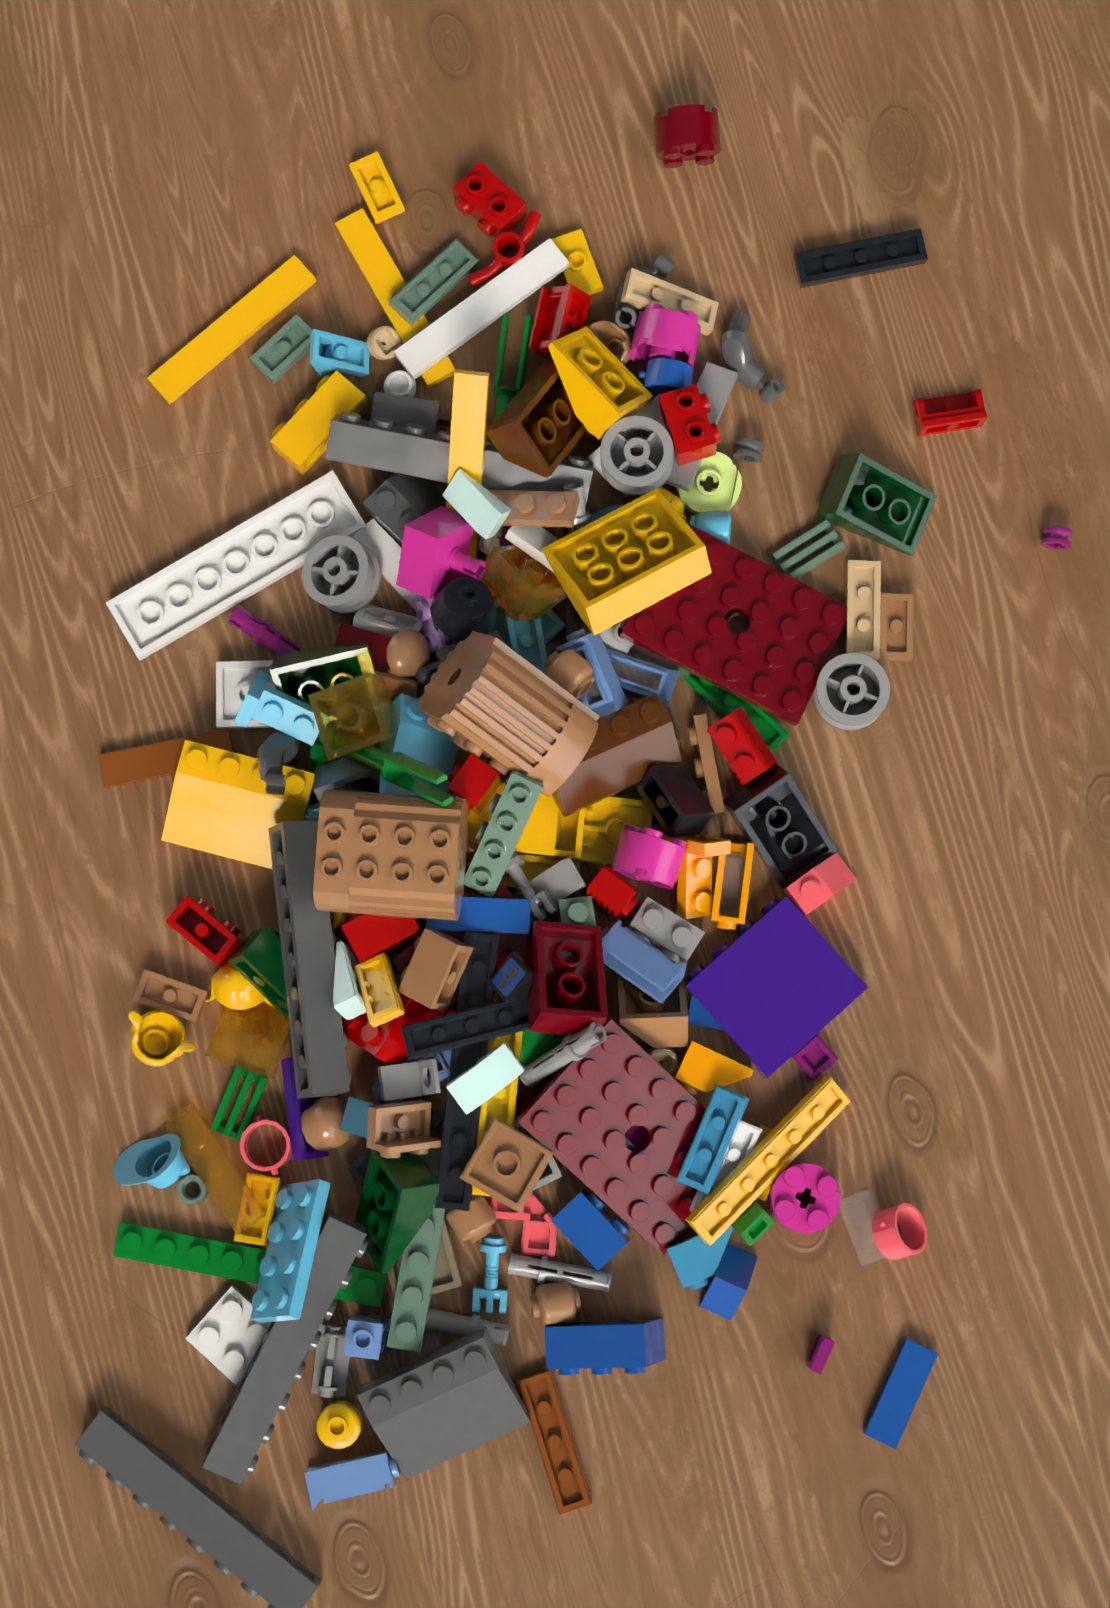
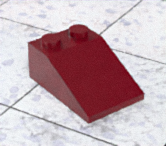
M535 920L533 924L530 967L534 971L527 999L529 1032L569 1035L571 1033L577 1034L592 1022L603 1026L608 1019L601 927Z

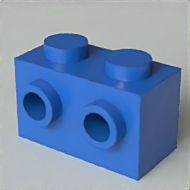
M584 1188L551 1221L599 1271L631 1240L627 1234L630 1229L618 1216L612 1218L603 1209L606 1203L593 1191L588 1193Z

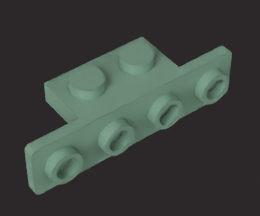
M517 771L511 773L502 795L496 793L490 804L488 812L493 815L489 823L483 821L475 839L479 840L480 844L466 872L464 885L488 897H493L544 787L542 783Z

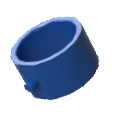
M669 358L648 360L645 365V371H640L638 376L643 378L642 385L653 395L651 399H654L658 394L695 384L692 383L694 369L685 362Z

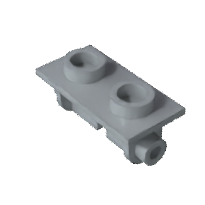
M321 1324L318 1331H321L322 1334L316 1346L311 1394H320V1397L333 1398L334 1396L345 1397L350 1361L349 1356H343L347 1326Z

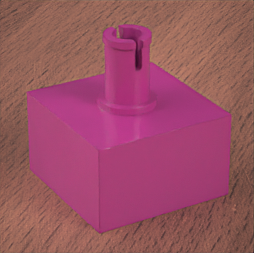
M443 506L405 524L396 585L430 599L453 579L467 576L480 580L485 572L483 568L486 567V563L483 560L469 556L473 534L471 525L458 512Z

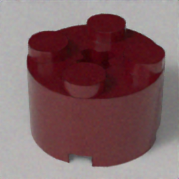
M680 105L668 108V115L661 117L660 112L654 115L657 158L663 161L664 167L677 168L683 165V161L695 160L697 165H708L715 162L714 156L721 151L718 110L715 107H712V111L708 112L705 111V105Z

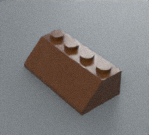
M553 358L545 360L486 431V434L503 459L545 478L552 475L586 431L584 424L574 413Z
M657 693L597 720L598 728L595 737L584 758L569 778L552 793L563 817L640 783L651 766L682 763L672 721Z

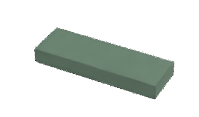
M455 239L389 299L388 305L413 326L478 266L479 259Z

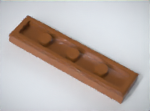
M227 728L100 754L98 758L103 785L105 788H111L175 775L185 740L234 752L230 730Z
M544 1369L517 1378L559 1515L591 1505L592 1500L551 1369Z

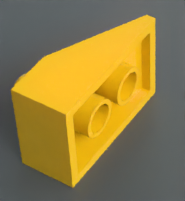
M587 326L551 342L548 346L576 417L584 424L586 430L598 440L604 437L606 431L615 422L625 417L635 416L653 397Z

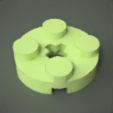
M716 451V455L702 459L689 492L676 488L678 497L684 502L685 508L695 515L706 511L728 512L739 498L742 488V477L739 470L732 463V460L727 455ZM707 476L713 477V483L718 484L717 489L713 488L711 492L705 491L704 487L700 486L699 483L700 481H706Z

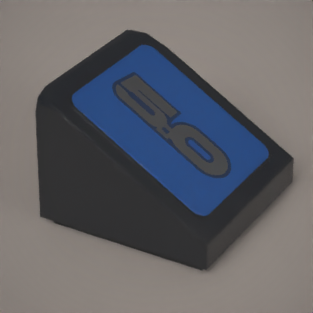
M516 951L511 952L492 976L489 985L506 1003L525 1000L528 996L534 971Z

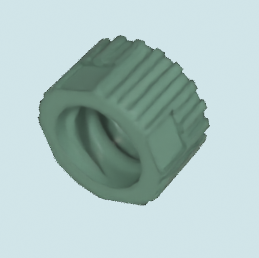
M188 1174L179 1181L177 1194L183 1200V1203L199 1204L207 1198L209 1184L199 1174ZM191 1181L197 1182L200 1186V1193L196 1197H191L186 1193V1186Z

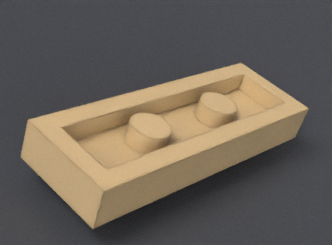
M631 268L626 274L621 302L643 311L646 310L648 304L653 303L660 304L665 309L678 312L682 310L692 311L697 315V323L700 325L701 334L708 336L713 331L718 302L634 268Z
M848 560L846 565L847 619L845 653H860L874 660H879L881 561Z

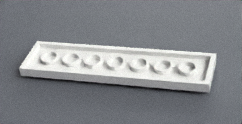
M332 470L106 602V605L136 656L141 661L303 566L307 554L320 540L332 535L353 537L358 531L365 528L366 524Z

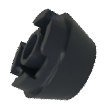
M459 577L453 579L435 595L431 603V617L437 632L439 629L445 635L451 637V642L455 644L468 638L472 631L488 634L496 623L497 611L488 587L475 578Z

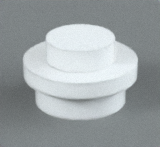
M394 371L386 377L384 391L388 394L413 397L416 393V381L406 371Z

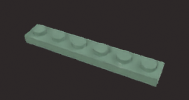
M441 1147L428 1149L427 1154H420L419 1156L436 1179L438 1176ZM433 1208L431 1215L402 1254L386 1347L422 1352L446 1209Z

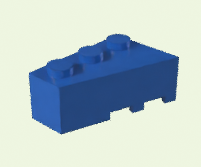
M663 1318L631 1322V1320L599 1323V1321L579 1322L567 1326L544 1327L547 1369H558L559 1375L579 1374V1369L591 1368V1374L593 1375L611 1374L612 1368H624L625 1374L645 1373V1367L666 1360Z

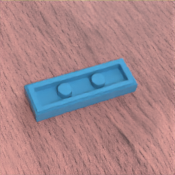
M716 1085L679 1172L677 1181L703 1193H711L750 1098Z

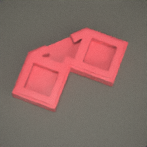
M533 1193L529 1196L520 1213L491 1197L490 1207L495 1213L496 1218L523 1220L521 1255L555 1257L557 1226L551 1221L554 1217Z

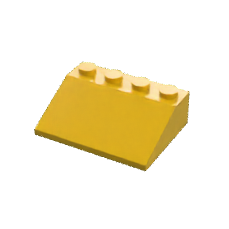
M658 488L541 549L579 616L593 635L610 628L712 573L704 543Z
M185 740L175 774L161 841L273 870L268 829L282 821H306L305 814L307 813V807L310 806L314 792L315 774L283 765L282 775H285L286 778L284 795L266 794V782L260 778L256 758Z

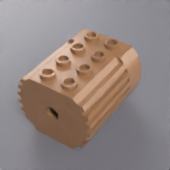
M472 631L468 638L460 641L456 648L448 653L446 660L441 662L437 672L433 673L430 683L424 688L423 697L420 696L418 703L420 705L418 710L428 716L425 720L428 725L440 733L443 731L450 737H453L451 741L466 752L470 751L478 756L480 760L504 775L502 779L506 782L511 773L517 771L542 783L544 787L541 794L550 796L569 778L584 758L595 737L598 728L597 720L600 716L497 637Z
M326 789L320 801L313 885V898L316 909L328 912L457 921L461 912L465 883L469 827L467 800L453 798V802L443 807L418 795Z

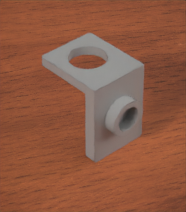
M436 1058L378 1067L382 1101L441 1092ZM428 1069L431 1074V1085L429 1084L427 1078Z

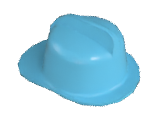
M173 1133L165 1134L160 1137L139 1141L125 1149L118 1157L113 1168V1176L116 1182L123 1186L147 1183L158 1189H163L172 1185L179 1177L188 1174L190 1166L186 1162L183 1151L180 1149L181 1141L179 1136Z

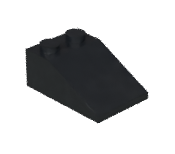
M777 763L723 800V804L749 843H754V850L783 889L838 851L791 775Z

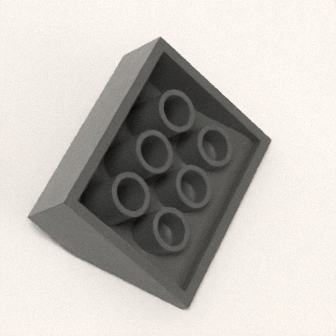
M487 1327L362 1384L357 1395L372 1428L392 1459H396L397 1467L405 1479L531 1421Z

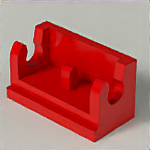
M974 389L969 393L924 400L923 398H916L912 401L918 437L982 427L987 419L981 389Z

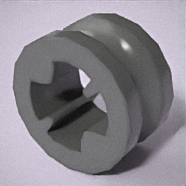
M741 437L736 439L735 444L738 446V449L733 452L734 458L747 463H760L762 461L760 452L765 448L762 442L752 438Z

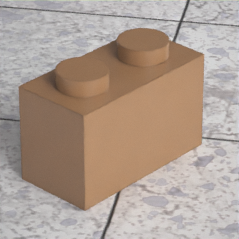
M425 928L415 942V952L409 965L401 975V984L398 992L430 1009L447 1010L473 951V947L442 931Z

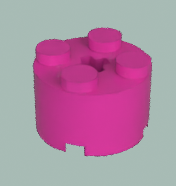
M648 304L646 310L641 312L636 320L629 354L631 360L634 362L636 357L642 362L641 368L644 370L647 361L654 358L676 359L687 363L693 368L701 332L700 325L697 323V315L688 310L678 312L665 309L660 304Z
M623 824L610 868L617 874L637 881L643 880L650 882V885L674 889L688 843L671 837L667 841V839L662 837V832L644 827L642 831L640 828Z
M796 1163L789 1165L773 1181L768 1194V1202L774 1217L784 1227L799 1233H813L826 1228L835 1218L840 1206V1192L836 1180L825 1169L814 1164ZM805 1188H807L808 1195L812 1196V1200L810 1203H805L803 1207H800L801 1203L796 1199L797 1192L803 1193Z

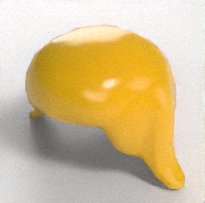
M228 960L222 964L212 977L211 993L208 995L206 1002L216 998L220 1004L234 1010L253 1008L263 1001L273 1006Z
M134 1010L128 1013V1018L132 1023V1052L144 1064L153 1067L164 1066L183 1055L184 1052L195 1050V1044L186 1040L185 1027L175 1015L163 1010L149 1011L143 1016Z

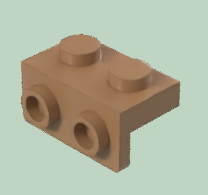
M416 1100L368 1106L366 1148L380 1152V1156L383 1158H399L402 1152L420 1155L427 1154L428 1149L441 1147V1139L430 1136L431 1102Z

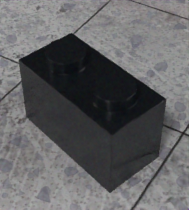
M682 763L651 766L637 787L638 792L667 835L671 838L700 834L715 813Z

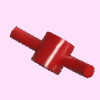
M530 210L524 226L518 234L507 231L495 238L492 247L493 261L487 267L467 276L473 288L494 278L500 271H505L525 256V245L533 237L541 218L539 212ZM511 248L515 249L517 254L514 257L507 258L500 253L504 249Z

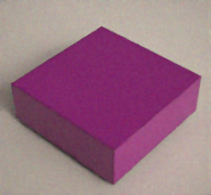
M817 1034L791 1057L812 1082L839 1060Z
M821 1334L820 1336L818 1335L806 1361V1366L810 1370L821 1374L835 1342Z

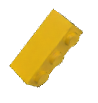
M337 370L331 376L326 375L316 386L317 391L309 400H302L294 410L295 415L287 423L282 422L272 433L270 442L274 451L302 475L327 450L330 425L333 417L336 414L341 415L342 411L361 414L368 406L366 395Z

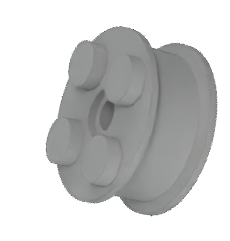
M629 416L615 422L606 431L600 447L601 468L606 480L616 490L628 495H645L656 488H660L668 479L673 466L674 449L672 439L668 431L659 422L649 417ZM639 453L641 456L635 457L633 454Z
M332 535L316 543L307 554L302 568V581L306 592L316 602L325 605L328 609L337 613H352L367 606L376 595L381 582V566L376 555L354 538L346 535Z
M860 653L841 654L831 659L821 670L813 691L814 704L820 716L833 727L842 730L862 729L873 723L886 707L890 695V683L883 667L873 658ZM847 688H853L856 691V695L849 694Z

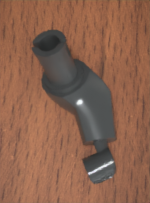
M661 255L650 269L644 265L639 271L654 277L658 273L663 278H666L675 262ZM623 281L614 308L615 321L622 328H633L636 325L638 315L643 310L621 302L625 283Z
M735 310L730 314L728 331L721 336V350L728 369L737 372V380L751 391L758 387L761 399L765 402H772L779 397V394L785 390V387L777 378H773L769 382L763 379L767 372L752 357L751 341L747 335L750 316L747 312H744L743 319L740 321L741 310Z
M281 731L269 736L258 749L256 755L260 778L266 782V794L284 795L286 778L285 775H282L283 765L294 768L298 762L296 758L299 750L297 739Z

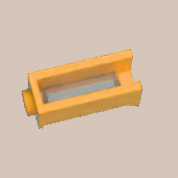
M731 843L730 854L717 857L710 921L717 922L716 928L736 930L737 925L745 924L754 843H747L746 845Z

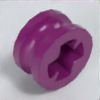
M1046 526L1043 528L1042 533L1046 536L1041 540L1043 547L1055 550H1065L1071 547L1068 537L1072 536V529L1064 526Z

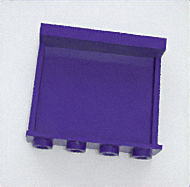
M787 896L780 902L776 897L760 910L765 916L756 924L750 919L736 932L740 937L731 946L725 941L711 954L715 959L706 968L700 964L686 976L689 983L685 986V989L691 992L755 1064L756 1069L765 1079L772 1075L868 988Z

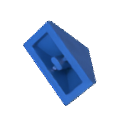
M727 1243L717 1271L711 1277L699 1306L731 1320L747 1292L758 1256Z

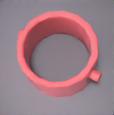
M262 1115L255 1117L256 1122L249 1125L243 1132L240 1140V1153L250 1167L260 1171H271L272 1176L279 1174L277 1168L284 1166L291 1158L290 1131L282 1123L274 1120H263ZM269 1124L276 1126L282 1131L286 1139V1150L278 1163L266 1167L259 1165L251 1158L248 1152V1141L256 1128Z
M901 1203L876 1212L873 1217V1238L877 1248L886 1258L898 1260L918 1254L925 1249L927 1245V1226L919 1210L912 1204ZM897 1223L902 1232L903 1240L901 1239L900 1234L898 1232Z

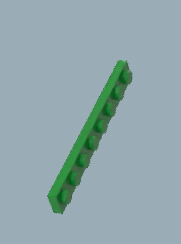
M120 1222L113 1256L258 1284L260 1264L265 1257L266 1249ZM351 1266L350 1269L353 1270V1274L345 1289L339 1288L334 1299L381 1308L388 1273Z

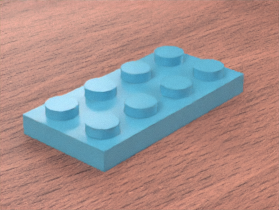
M316 1179L281 1185L275 1200L276 1210L273 1223L268 1230V1244L265 1257L260 1264V1278L257 1291L252 1298L251 1320L265 1323L300 1319L331 1183Z

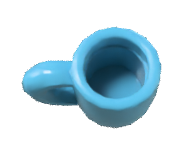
M706 511L691 515V525L730 545V512Z

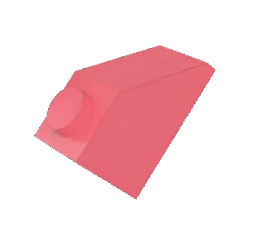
M835 853L789 885L783 893L806 917L857 878L840 855Z

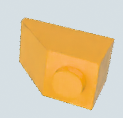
M691 1041L674 1079L679 1081V1084L690 1094L696 1096L698 1091L706 1093L714 1090L716 1085L723 1087L751 1077L754 1070Z

